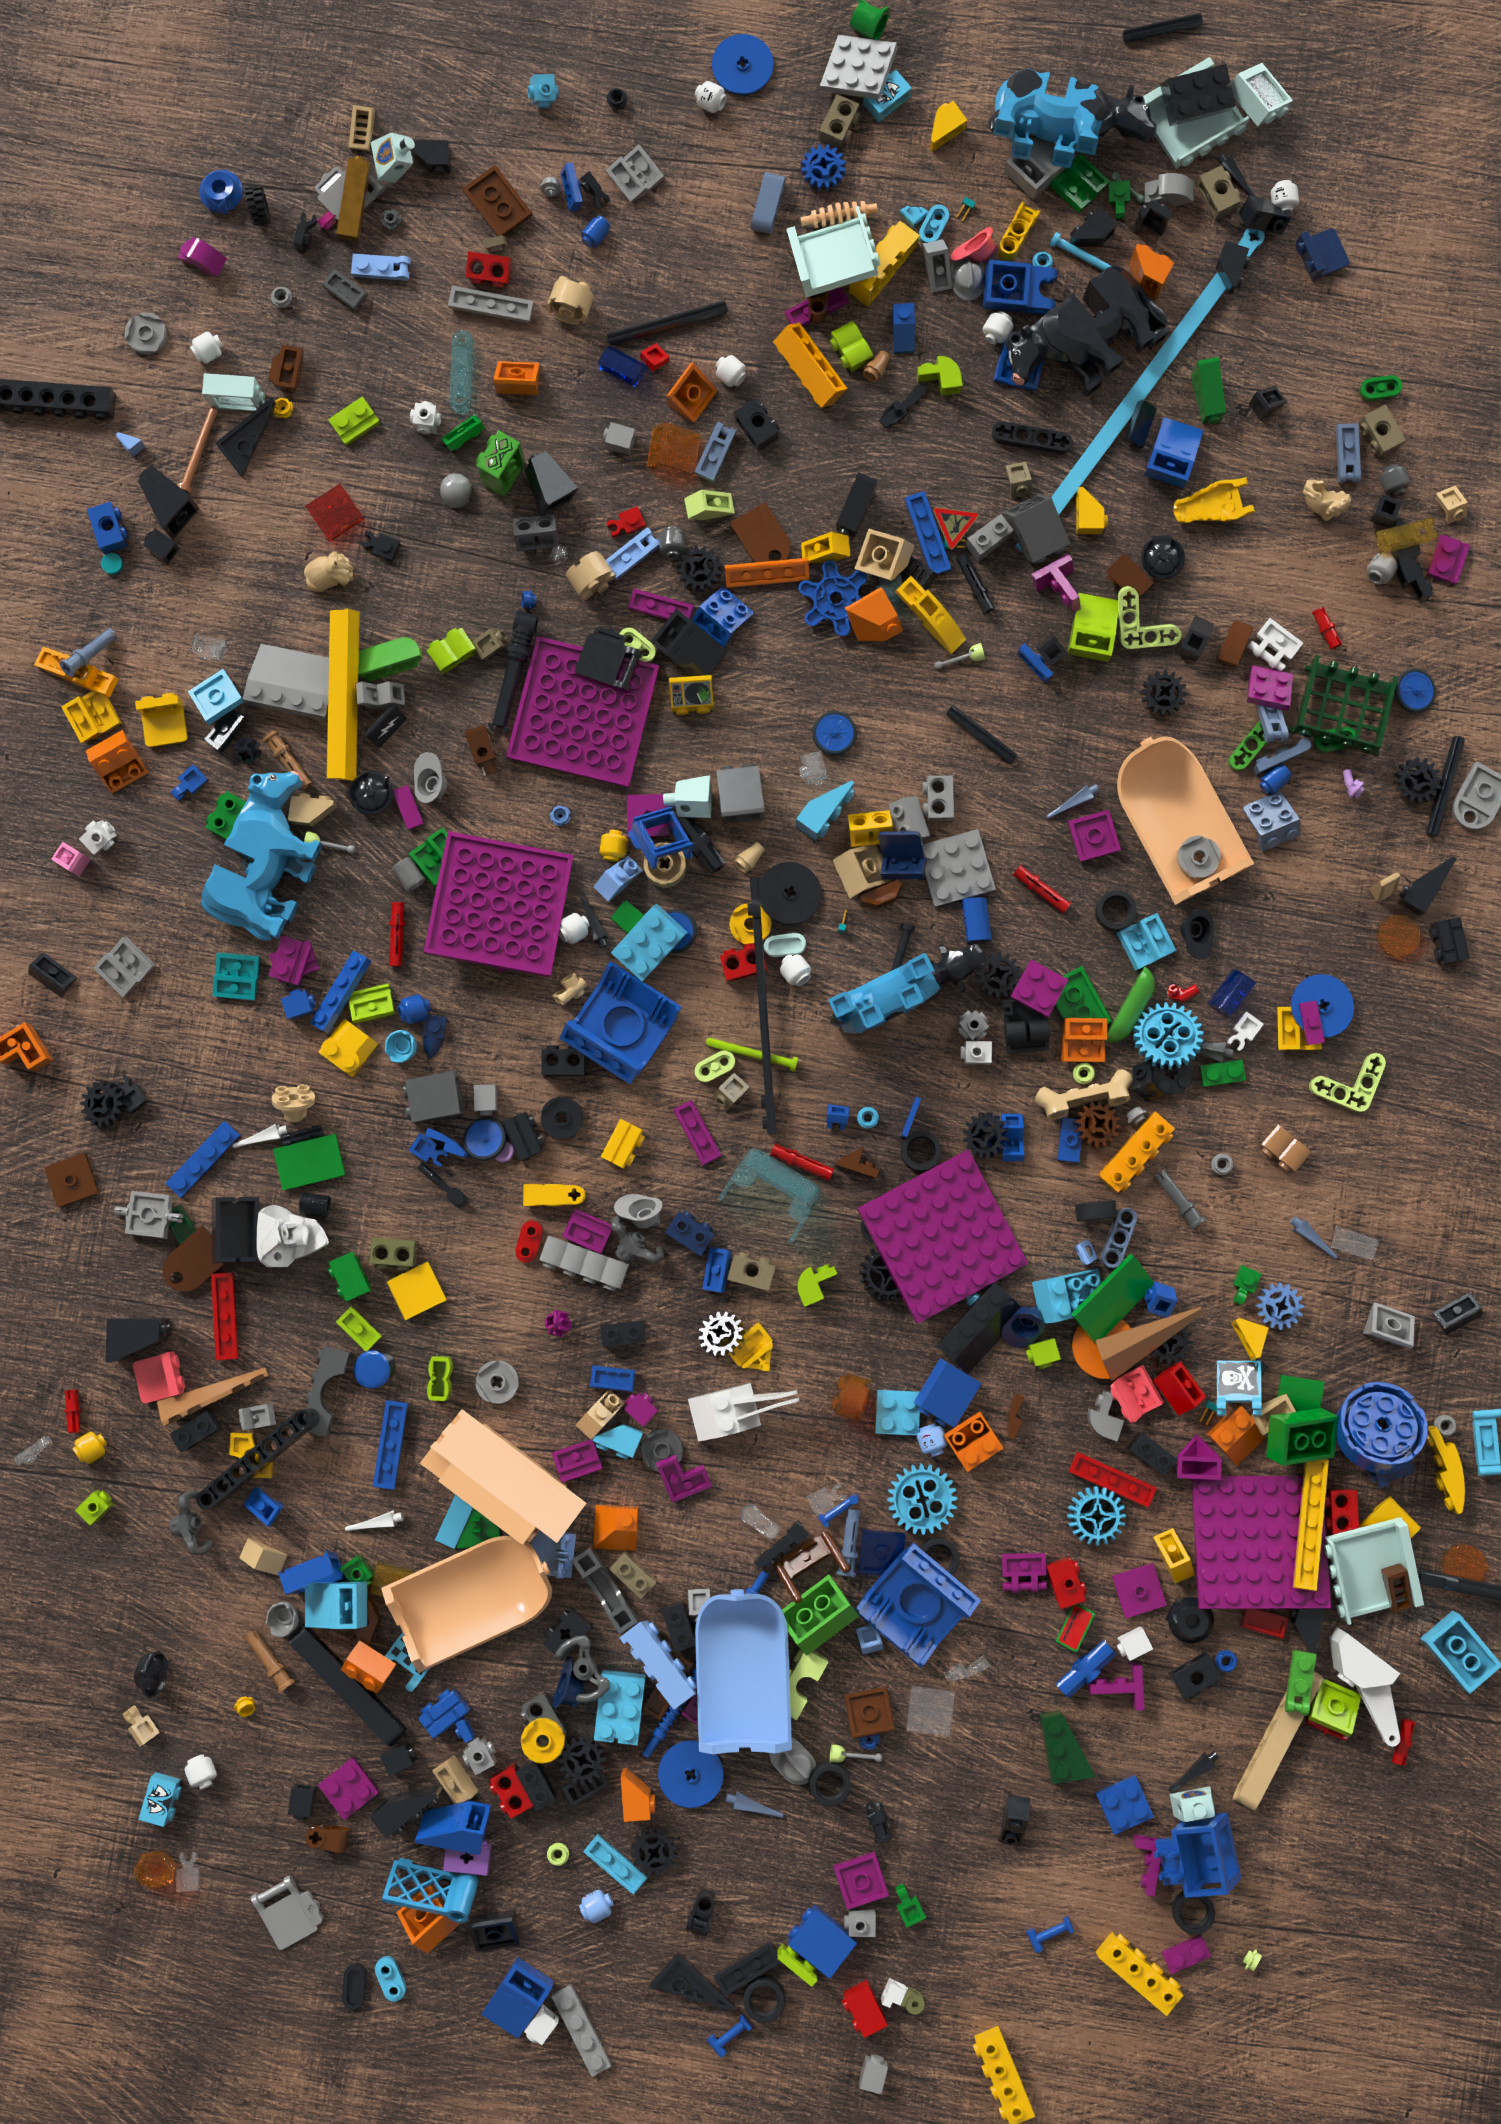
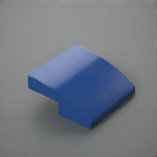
M1005 341L1001 346L993 381L1036 391L1044 359L1031 373L1030 379L1025 385H1016L1012 381V368L1009 363Z
M427 1128L425 1136L444 1142L443 1151L469 1159L470 1155L456 1141L440 1132Z

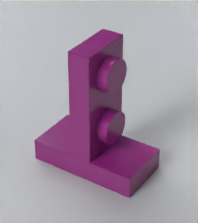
M1069 554L1032 573L1033 586L1037 592L1051 585L1055 593L1059 592L1061 595L1060 597L1065 607L1069 606L1073 613L1081 609L1079 595L1065 578L1074 572L1073 560Z
M1139 1662L1130 1663L1131 1680H1128V1677H1116L1115 1681H1107L1106 1678H1095L1093 1682L1088 1684V1691L1090 1694L1132 1693V1707L1135 1710H1144L1142 1665Z
M1134 1834L1132 1843L1135 1848L1149 1850L1144 1855L1146 1871L1145 1874L1141 1875L1140 1887L1143 1888L1145 1895L1155 1897L1160 1866V1857H1154V1852L1157 1850L1155 1841L1158 1838Z

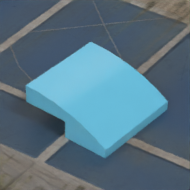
M1158 913L1116 933L1135 971L1177 951Z

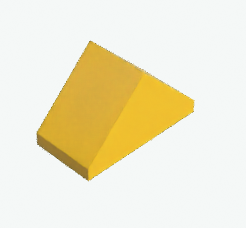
M1241 1318L1231 1322L1251 1361L1261 1357L1268 1327Z

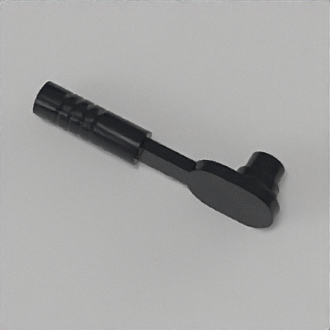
M420 1163L417 1169L434 1184L440 1186L447 1193V1199L453 1205L463 1207L467 1203V1197L458 1188H450L425 1163Z

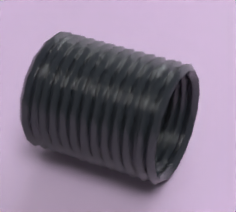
M303 1192L300 1196L298 1212L300 1215L327 1218L331 1206V1197Z

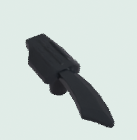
M928 383L915 385L912 392L902 403L894 401L883 411V415L879 420L880 424L886 429L891 425H895L906 416V409L923 395L928 387Z

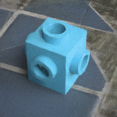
M534 74L530 78V85H528V98L531 99L532 105H538V108H549L556 101L559 94L558 86L555 85L554 74Z

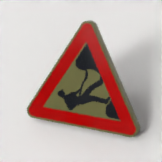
M939 507L933 509V513L950 550L956 547L979 517L977 512Z

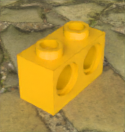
M890 810L848 815V832L851 847L880 844L878 840L880 832H893Z

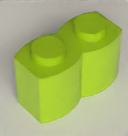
M853 320L831 332L830 345L835 352H839L842 366L845 369L848 368L851 373L873 359L870 347Z
M462 628L450 630L446 634L447 637L441 641L439 639L435 640L428 646L427 653L442 675L477 653L475 646Z
M433 1356L428 1368L431 1379L428 1383L427 1395L429 1400L446 1401L449 1399L452 1391V1384L449 1378L453 1371V1361L448 1356Z

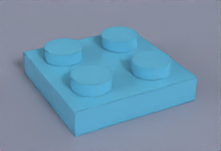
M224 669L188 691L209 725L244 703V700Z
M877 1390L875 1433L917 1435L919 1433L920 1411L918 1409L920 1406L915 1404L914 1400L919 1392Z

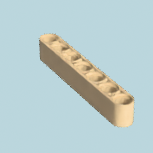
M1315 1671L1309 1705L1314 1699L1323 1679V1676ZM1286 1693L1233 1795V1800L1251 1810H1255L1258 1807L1305 1716L1300 1715V1712H1285ZM1295 1696L1294 1702L1301 1703V1697Z

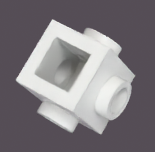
M431 402L415 403L414 410L410 412V422L413 423L416 432L436 434L437 426L441 424V413L438 412L436 405Z
M101 820L97 823L92 821L85 828L87 832L79 838L91 853L95 855L102 849L108 850L115 843L113 839L117 834L109 822Z

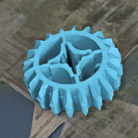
M1094 1486L1093 1493H1091V1490L1087 1487L1085 1488L1087 1495L1084 1496L1081 1491L1078 1492V1496L1081 1498L1079 1501L1074 1497L1072 1498L1076 1506H1068V1509L1074 1511V1514H1067V1518L1074 1519V1521L1069 1522L1068 1525L1070 1527L1076 1526L1072 1531L1074 1535L1081 1532L1079 1540L1082 1541L1087 1536L1086 1543L1089 1545L1093 1539L1096 1546L1100 1545V1539L1106 1545L1108 1544V1536L1113 1541L1116 1539L1112 1534L1114 1531L1118 1534L1122 1533L1117 1527L1118 1525L1125 1526L1124 1522L1119 1521L1120 1518H1126L1125 1513H1119V1511L1125 1509V1506H1117L1121 1501L1119 1497L1112 1500L1115 1495L1113 1491L1106 1495L1107 1488L1103 1487L1099 1493V1488ZM1100 1498L1110 1503L1113 1512L1102 1510ZM1093 1499L1090 1510L1080 1513L1083 1505ZM1094 1511L1104 1515L1098 1518V1521L1090 1517ZM1080 1519L1091 1521L1094 1533L1087 1532L1082 1527ZM1113 1519L1110 1527L1100 1533L1103 1522Z

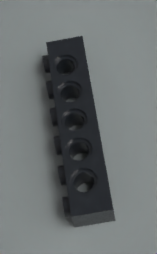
M0 379V413L6 410L15 414L32 412V414L44 416L46 413L53 414L56 417L72 415L79 419H85L86 417H94L97 420L114 419L116 393L111 387ZM12 394L11 399L5 400L7 395ZM33 396L31 401L26 402L27 397ZM50 397H54L51 403H46ZM70 399H75L71 405H67ZM95 400L93 406H87L90 401Z

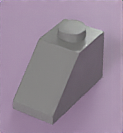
M944 240L923 243L925 266L932 293L952 289L949 253Z

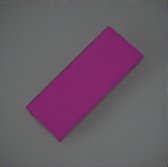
M409 785L393 790L407 829L410 830L423 825L424 823Z
M1317 1001L1299 1003L1307 1046L1324 1043Z

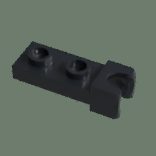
M799 1520L786 1529L787 1534L754 1560L759 1569L763 1566L765 1569L775 1562L774 1557L779 1553L782 1555L786 1554L792 1549L791 1544L793 1542L797 1545L809 1535Z

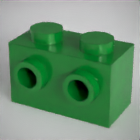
M228 791L224 795L221 794L216 802L217 807L214 813H210L206 819L207 825L205 828L227 840L232 832L234 822L246 801Z
M350 1252L328 1262L330 1265L328 1268L329 1274L333 1280L336 1279L339 1285L337 1292L341 1299L349 1302L373 1291L356 1252Z

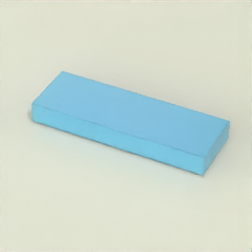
M599 1834L594 1837L584 1850L587 1856L633 1895L648 1878L644 1872H640L637 1866H634L629 1859Z

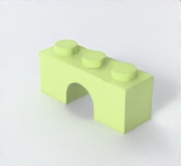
M799 1649L793 1660L796 1664L792 1670L789 1669L791 1717L795 1720L798 1719L807 1703V1697L800 1694L796 1689L797 1682L803 1677H810L819 1681L828 1664V1659L815 1651L806 1656Z

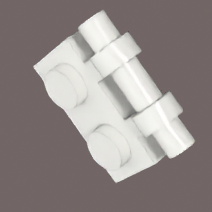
M1269 618L1256 635L1262 641L1260 645L1252 640L1248 648L1254 652L1253 655L1257 658L1260 656L1269 663V667L1282 671L1286 665L1279 660L1283 656L1290 661L1303 642ZM1267 645L1277 652L1275 656L1265 650Z

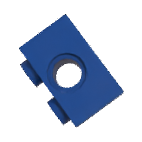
M110 501L87 509L98 547L104 554L128 547L126 539H129V535L125 526L122 527L120 520L123 517L119 507H115ZM114 524L111 530L105 531L107 525Z

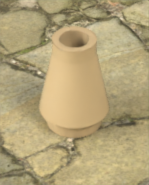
M755 842L751 847L738 854L734 863L743 873L752 871L765 849L758 842Z

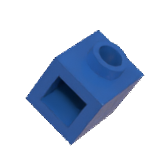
M297 989L289 993L290 996L281 998L286 1017L290 1021L315 1013L313 1008L316 1007L314 996L309 995L307 991Z
M1154 1281L1152 1287L1148 1288L1145 1293V1300L1150 1313L1165 1318L1171 1315L1177 1303L1173 1287Z

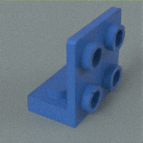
M722 586L698 607L692 621L724 648L733 633L752 617L754 612Z

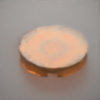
M1394 915L1388 917L1380 924L1377 941L1384 953L1395 957H1403L1416 950L1420 943L1421 933L1413 919L1406 915Z
M1457 1544L1449 1548L1443 1556L1442 1570L1444 1574L1482 1581L1487 1570L1486 1559L1482 1552L1474 1546Z

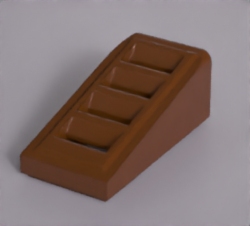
M1400 1563L1381 1569L1392 1613L1396 1614L1414 1608L1408 1570ZM1404 1598L1406 1599L1405 1601H1402V1602H1399V1603L1396 1602V1601L1401 1600V1599H1404Z

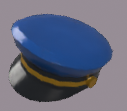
M366 1351L354 1363L355 1379L365 1388L381 1387L394 1373L395 1361L386 1352Z

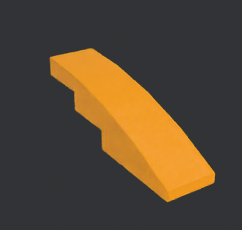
M46 647L42 648L34 666L110 698L119 680L116 676L100 671L88 664L86 667L82 666L73 677H70L63 672L59 664L61 660H66L70 656Z

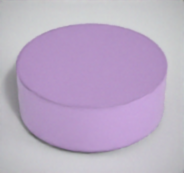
M506 1141L504 1149L495 1159L499 1162L510 1161L514 1156L512 1144Z

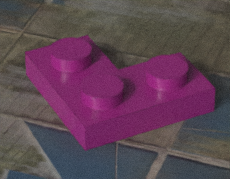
M676 1455L656 1462L657 1469L672 1503L712 1487L704 1465L683 1473Z

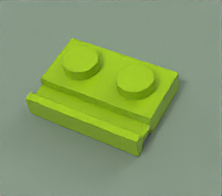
M363 396L328 419L346 446L380 424L379 419Z
M389 983L354 991L349 998L350 1012L354 1024L395 1014Z
M782 1943L777 1950V1959L813 1987L818 1980L816 1967L807 1960L801 1959L798 1956L799 1954L790 1946L787 1947Z

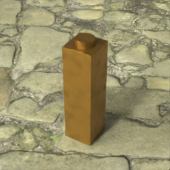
M361 156L348 157L337 227L338 238L357 242L360 240L371 169L369 161H366V158Z

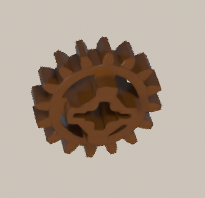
M1101 1101L1096 1102L1095 1105L1093 1102H1090L1087 1106H1082L1080 1108L1082 1112L1075 1114L1079 1120L1073 1121V1124L1078 1125L1074 1132H1080L1081 1134L1078 1140L1085 1139L1084 1145L1087 1146L1092 1143V1148H1097L1099 1145L1103 1148L1106 1146V1143H1113V1138L1119 1135L1115 1130L1121 1128L1120 1125L1116 1124V1121L1120 1118L1113 1116L1116 1110L1109 1111V1104L1102 1107ZM1093 1111H1098V1112L1102 1113L1103 1115H1099V1114H1097L1096 1112H1093Z

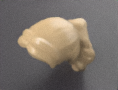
M1307 480L1304 486L1303 493L1306 504L1313 512L1319 514L1324 521H1328L1334 516H1339L1350 506L1351 496L1349 494H1346L1344 491L1338 493L1327 491L1323 481Z
M332 552L328 557L315 558L304 570L307 586L316 592H324L326 589L339 583L346 586L349 581L354 579L352 573L353 566L350 565V560L343 554Z

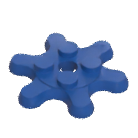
M827 560L822 565L824 573L822 581L813 583L804 580L799 584L800 594L810 597L814 602L813 608L805 615V622L809 626H816L821 620L829 619L834 623L836 634L845 636L850 631L849 618L845 607L861 599L858 590L867 582V574L856 570L851 576L843 577L838 573L836 562ZM833 594H839L842 597V601L838 604H833L830 597Z

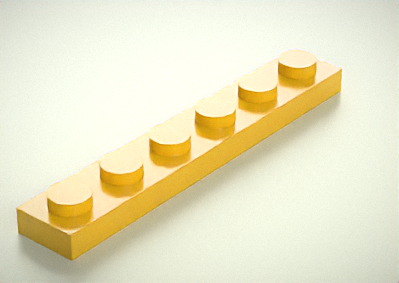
M1328 1459L1305 1462L1293 1581V1588L1317 1591Z

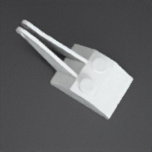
M751 1383L689 1398L688 1402L698 1442L761 1426L759 1413L800 1400L799 1398H794L757 1410L756 1401L798 1394L797 1390L754 1395Z
M1336 1627L1330 1635L1329 1641L1333 1667L1339 1672L1337 1676L1351 1687L1356 1686L1383 1741L1392 1747L1398 1745L1400 1734L1390 1685L1395 1682L1400 1673L1349 1634Z

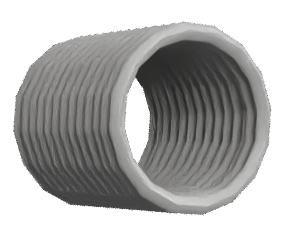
M410 857L401 860L392 868L394 875L398 878L406 892L415 890L425 881L424 876Z

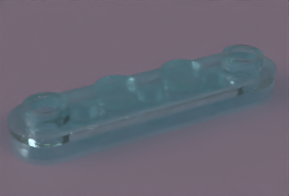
M459 330L452 337L449 403L452 410L459 414L467 412L471 406L474 342L472 335L466 330ZM465 338L466 340L465 342L461 343L459 342V339ZM462 398L463 402L457 403L456 400Z

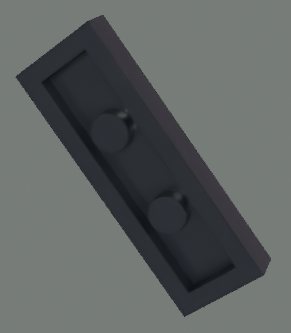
M771 1941L714 1974V1979L725 1997L780 1964L781 1961L777 1959V1951Z

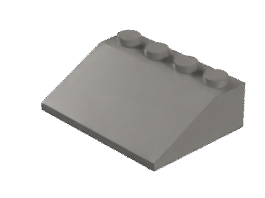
M261 644L247 678L243 700L250 706L328 722L329 658Z

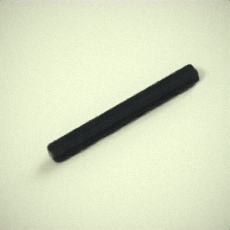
M1460 736L1453 737L1442 780L1440 781L1441 788L1437 792L1426 834L1431 837L1438 836L1465 742V738Z

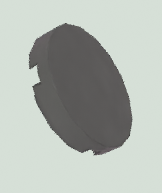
M664 1428L655 1429L648 1433L642 1441L640 1449L642 1460L646 1466L655 1471H658L656 1462L676 1455L680 1462L684 1451L679 1436L672 1430Z

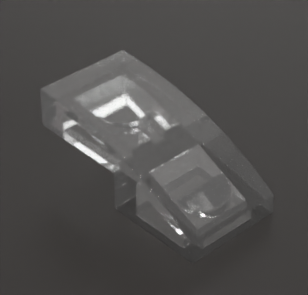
M1336 1227L1331 1248L1373 1261L1379 1239Z
M983 1655L967 1668L960 1661L945 1672L944 1676L948 1681L964 1679L985 1670L991 1665Z

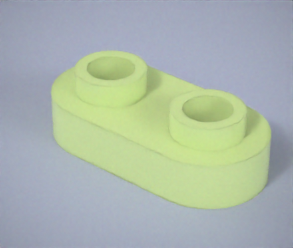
M625 628L619 633L624 635L625 639L628 637L633 638L631 643L625 642V646L649 652L648 656H642V658H639V661L650 663L654 660L656 656L654 645L633 628Z
M720 1051L699 1062L695 1067V1075L701 1082H710L731 1071L735 1065V1058L729 1051ZM721 1059H728V1064L726 1066L721 1065ZM703 1068H708L710 1070V1073L707 1076H704L701 1073Z

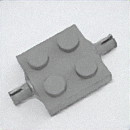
M131 1191L130 1202L127 1208L116 1206L114 1209L122 1211H114L115 1215L125 1216V1233L167 1239L170 1222L182 1223L183 1221L182 1219H176V1217L183 1218V1214L172 1213L173 1196Z

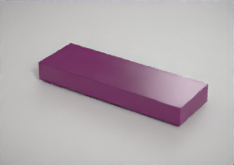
M842 287L829 290L827 315L849 304V300ZM808 300L784 311L789 324L800 323L802 327H805L812 323L808 318ZM820 308L813 309L817 313L822 311Z
M634 588L628 605V610L666 621L676 609L691 619L694 609L692 604Z
M692 1100L673 1109L703 1166L722 1157Z

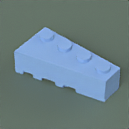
M648 1620L639 1622L619 1638L623 1644L628 1642L631 1645L633 1657L639 1662L643 1661L645 1673L652 1680L656 1679L658 1681L656 1687L673 1710H675L697 1694V1684L691 1676L687 1677L683 1671L685 1667L680 1659L673 1657L671 1646L666 1640L662 1641L658 1635L660 1631L655 1623H650Z

